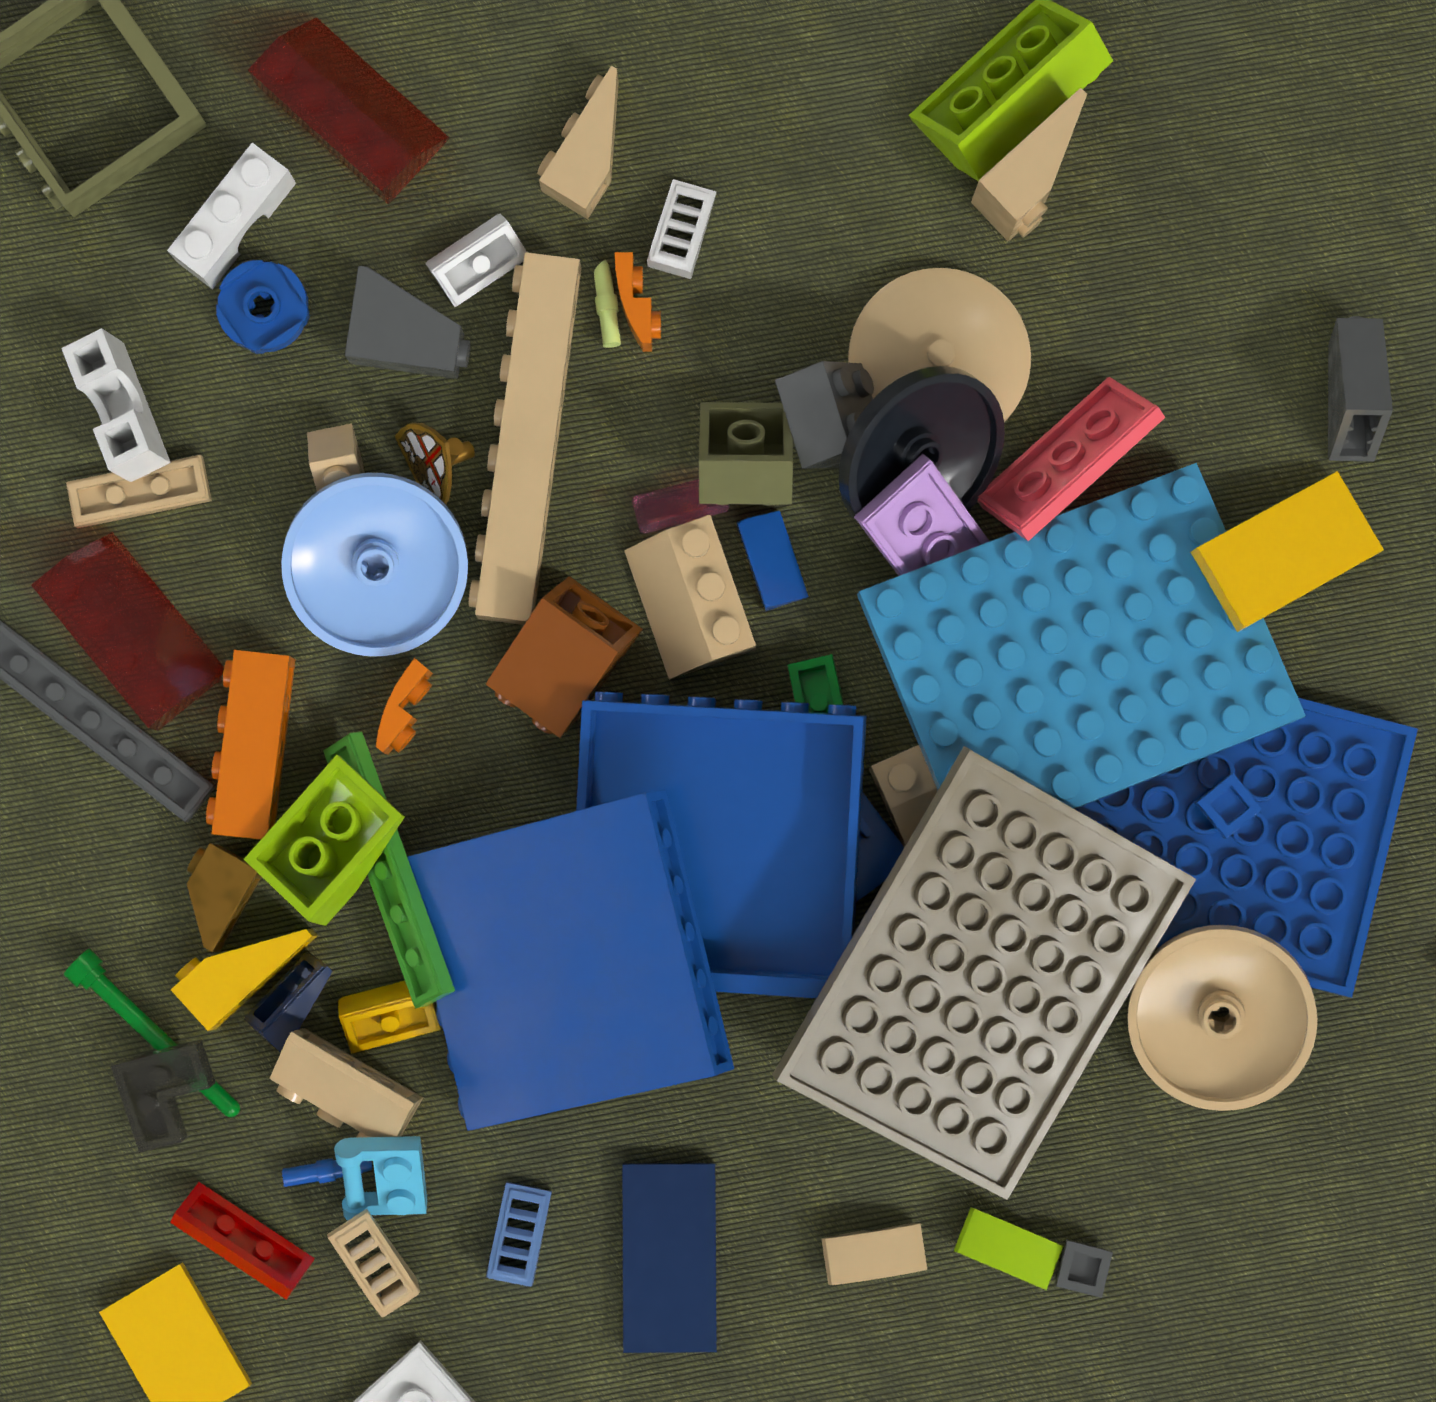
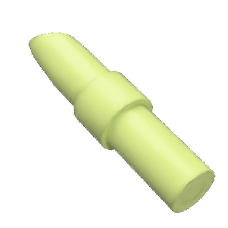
M603 260L594 270L597 295L595 297L596 313L600 318L603 347L612 348L621 345L617 318L619 309L617 295L614 294L610 267L607 260Z

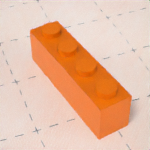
M234 650L233 660H226L223 686L229 688L227 706L221 705L217 721L218 733H224L222 751L214 753L212 762V778L218 779L216 798H209L206 811L207 825H212L211 834L261 840L276 823L296 661L290 656Z

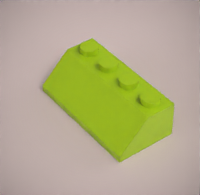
M1034 0L910 113L909 117L956 168L979 181L1080 88L1084 89L1088 84L1095 81L1099 74L1113 62V59L1090 20L1051 0Z

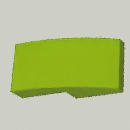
M970 1208L954 1252L1047 1290L1063 1246L987 1213Z

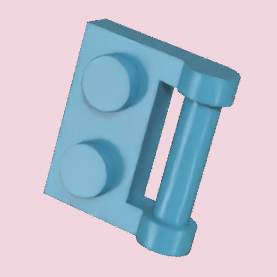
M420 1136L344 1138L335 1145L336 1162L342 1167L346 1196L342 1201V1208L346 1220H350L365 1209L371 1215L426 1214L427 1191ZM362 1161H373L377 1192H364L360 1168Z

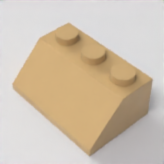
M711 515L669 528L624 550L669 680L756 650V643Z
M305 1028L291 1031L269 1078L279 1084L276 1091L280 1095L297 1104H301L303 1099L319 1107L316 1115L339 1128L344 1122L359 1131L357 1137H401L424 1098Z

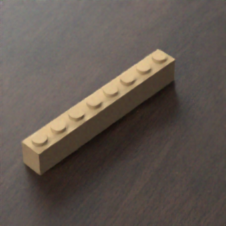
M525 252L523 265H515L512 292L519 293L517 310L509 309L506 325V337H513L511 355L503 354L500 381L507 382L505 400L497 399L494 426L501 427L498 445H490L487 470L494 472L492 490H484L481 516L488 517L486 535L478 534L475 561L482 562L480 580L472 579L469 593V607L476 608L475 615L481 620L524 625L536 608L582 270L580 259Z

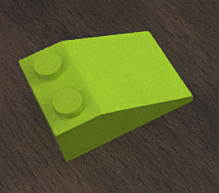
M336 755L249 852L244 860L307 921L326 926L356 893L405 816L341 756Z

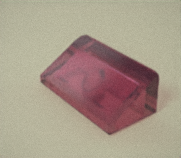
M699 479L640 494L632 498L640 533L643 532V534L690 522L707 515L712 516L728 511L727 509H730L729 505L699 504Z

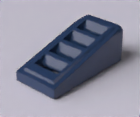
M309 951L306 952L251 1009L244 1020L281 1053L291 1031L300 1029L333 971Z

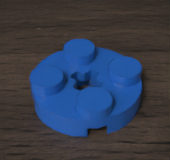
M251 260L242 263L226 275L219 288L221 291L218 296V305L216 304V315L222 329L234 343L255 354L274 352L287 347L299 337L309 321L308 296L303 284L292 270L279 263L263 262V260ZM261 295L264 300L274 299L275 304L270 307L272 313L269 316L264 317L262 314L252 315L251 311L256 307L253 300L257 296Z

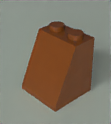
M569 576L542 597L493 671L486 685L495 691V696L502 703L510 707H518L532 718L533 724L538 729L547 734H555L561 738L581 716L582 701L592 700L595 697V691L600 690L643 629Z

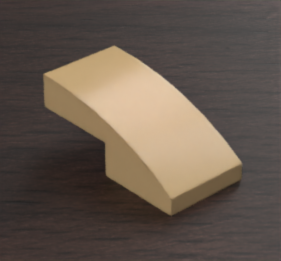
M908 1223L872 1231L861 1230L821 1238L828 1285L868 1281L927 1270L920 1223Z

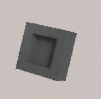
M1065 1239L1055 1285L1102 1298L1113 1252L1108 1249Z

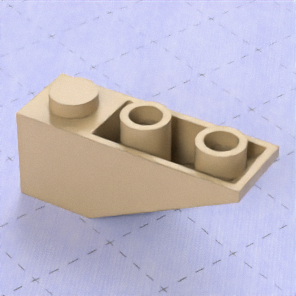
M613 66L609 68L604 77L598 74L592 81L585 96L589 102L580 115L576 112L571 115L561 134L565 140L556 153L552 150L547 153L537 172L541 176L539 183L543 193L587 220L612 180L619 84L618 72Z

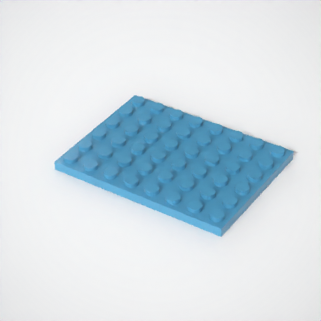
M1197 463L1060 514L1029 541L1013 532L858 592L857 597L937 790L965 746L1076 809L1306 716L1264 618L1237 632L1191 554V551L1226 532Z

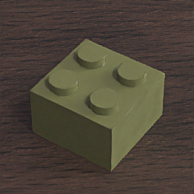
M700 402L699 504L792 505L793 437L782 403Z

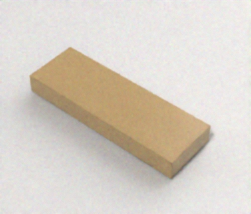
M196 455L171 460V463L133 482H129L113 472L66 482L74 526L76 528H83L212 501L203 456Z

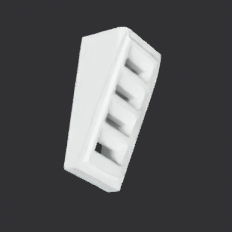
M672 180L648 255V267L688 279L692 278L716 197V191ZM678 195L704 201L702 208L698 209L677 203ZM673 212L698 218L697 224L693 225L672 219ZM671 228L692 234V239L687 241L667 235L668 229ZM664 244L687 250L686 258L662 251Z

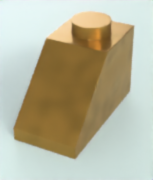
M210 843L206 850L200 847L190 861L187 872L192 875L187 882V887L203 946L211 952H219L262 876L242 857L218 844Z

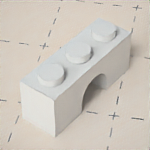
M251 143L167 251L178 264L211 289H214L239 257L238 246L248 228L262 215L269 219L296 184L289 170L254 143Z
M101 328L61 348L77 389L88 396L101 419L102 425L94 428L93 432L108 470L129 482H133L171 463L125 344Z

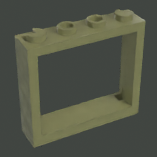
M48 0L0 33V69H2L99 2L179 115L173 122L71 191L0 89L1 133L5 137L10 134L15 136L21 145L20 148L15 150L16 155L30 174L38 170L47 182L40 188L44 195L49 199L56 211L64 207L73 218L208 126L120 0Z

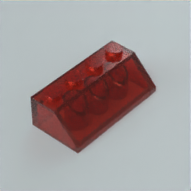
M317 17L279 36L248 69L255 84L387 204L400 193L449 140V136Z
M113 532L67 555L31 585L148 728L159 731L223 678L224 666Z

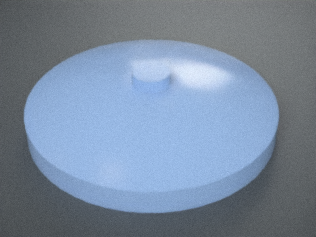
M361 473L347 476L326 485L312 495L297 512L289 527L281 561L282 578L287 598L302 623L325 643L348 653L370 657L389 656L409 651L424 644L438 634L459 607L464 595L468 574V557L463 533L454 515L444 502L417 482L387 473Z

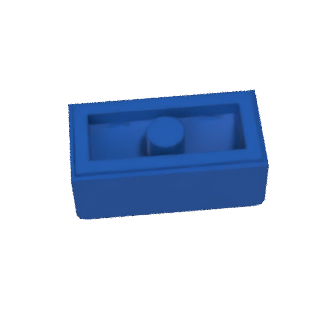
M780 510L737 521V529L764 610L768 611L808 598L809 596Z

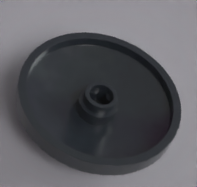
M933 366L908 373L877 394L854 423L841 455L839 489L845 508L851 517L857 522L854 516L922 454L933 462L964 507L969 511L978 501V496L990 484L998 467L1004 445L1003 413L992 391L984 383L964 370L949 366Z

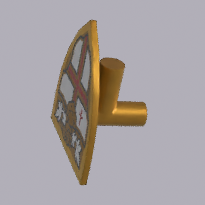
M410 423L401 428L395 435L398 445L415 481L434 493L446 505L449 501L452 487V466L474 458V448L469 441L461 442L458 438L446 440L435 429L423 423Z

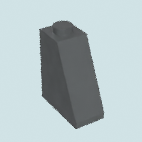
M358 266L345 357L349 363L458 379L460 367L467 368L471 348V341L464 340L465 335L461 326L369 267Z
M1361 316L1337 318L1328 344L1329 461L1374 462L1393 411L1383 319L1364 318Z

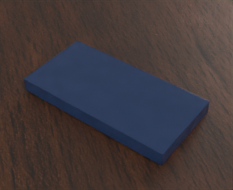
M715 1162L623 1163V1353L717 1352Z

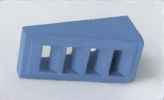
M506 1182L486 1278L530 1287L533 1285L552 1191ZM517 1199L539 1204L538 1213L512 1208V1200ZM513 1218L535 1223L534 1231L507 1226L508 1220ZM505 1237L531 1242L530 1250L504 1245ZM501 1256L527 1261L526 1269L500 1264Z

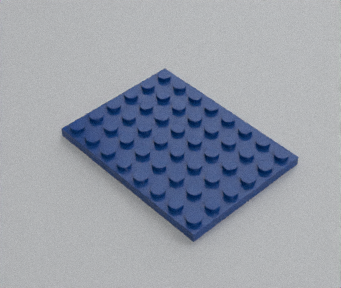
M1298 698L1306 715L1300 720L1076 808L1077 811L1196 878L1189 893L1158 943L1157 948L1171 938L1198 927L1233 925L1248 928L1270 937L1284 947L1305 972L1311 988L1352 998L1418 729ZM1234 773L1263 810L1231 836L1223 839L1194 802L1229 774Z

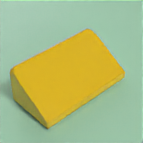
M405 981L348 995L338 1000L339 1019L351 1054L441 1030L437 1020L435 1003L415 1009Z

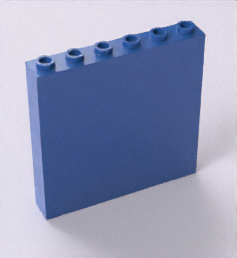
M595 691V700H583L576 811L645 792L666 790L715 991L817 998L855 933L867 715H856V706L828 704V713L809 712V703L781 702V711L762 710L763 701L734 699V708L716 707V698L688 697L687 705L669 704L670 695L641 694V703L623 702V693Z
M666 790L645 792L407 857L455 988L454 992L436 1001V1015L444 1031L448 1048L447 1062L450 1070L454 1073L459 1094L458 1108L461 1116L465 1119L467 1131L713 1077L734 1069Z

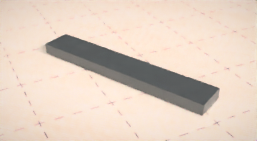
M0 619V679L176 816L188 823L216 786Z

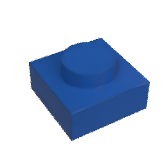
M1234 773L1229 774L1194 802L1223 839L1231 836L1263 810Z

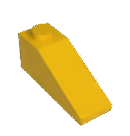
M304 929L207 957L201 962L195 957L175 975L180 982L171 991L207 1031L216 1030L318 935L313 929Z

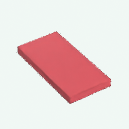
M1108 377L988 485L987 489L978 496V503L985 511L1029 541L1165 419V416L1157 405Z

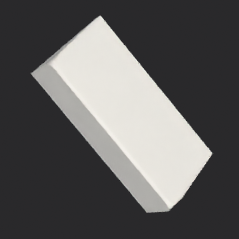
M497 214L428 260L426 266L453 306L456 307L515 268V265L524 262V254L527 251L509 222L501 214Z

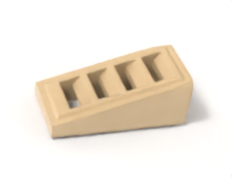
M367 1209L327 1234L329 1241L381 1317L387 1316L420 1293L417 1277ZM368 1230L371 1234L370 1237L351 1249L348 1247V1242ZM376 1247L380 1248V1252L373 1255L363 1263L359 1262V1258L363 1257ZM387 1263H390L392 1266L374 1279L369 1276Z

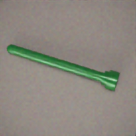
M90 948L83 952L68 967L63 975L76 988L82 986L86 991L91 988L225 1116L235 1117L240 1112L238 1101L104 975L106 970L101 966L103 960Z

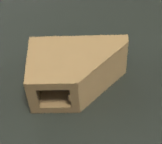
M352 423L307 432L309 465L317 491L341 478L365 473Z

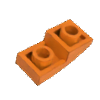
M615 252L618 290L626 320L643 352H652V339H661V311H652L651 298H634V294H643V266H634L633 252Z
M415 658L395 685L381 718L376 747L387 755L393 749L398 753L401 752L415 736L416 731L412 726L416 723L417 719L407 712L404 707L409 702L415 706L432 686L427 680L433 673Z

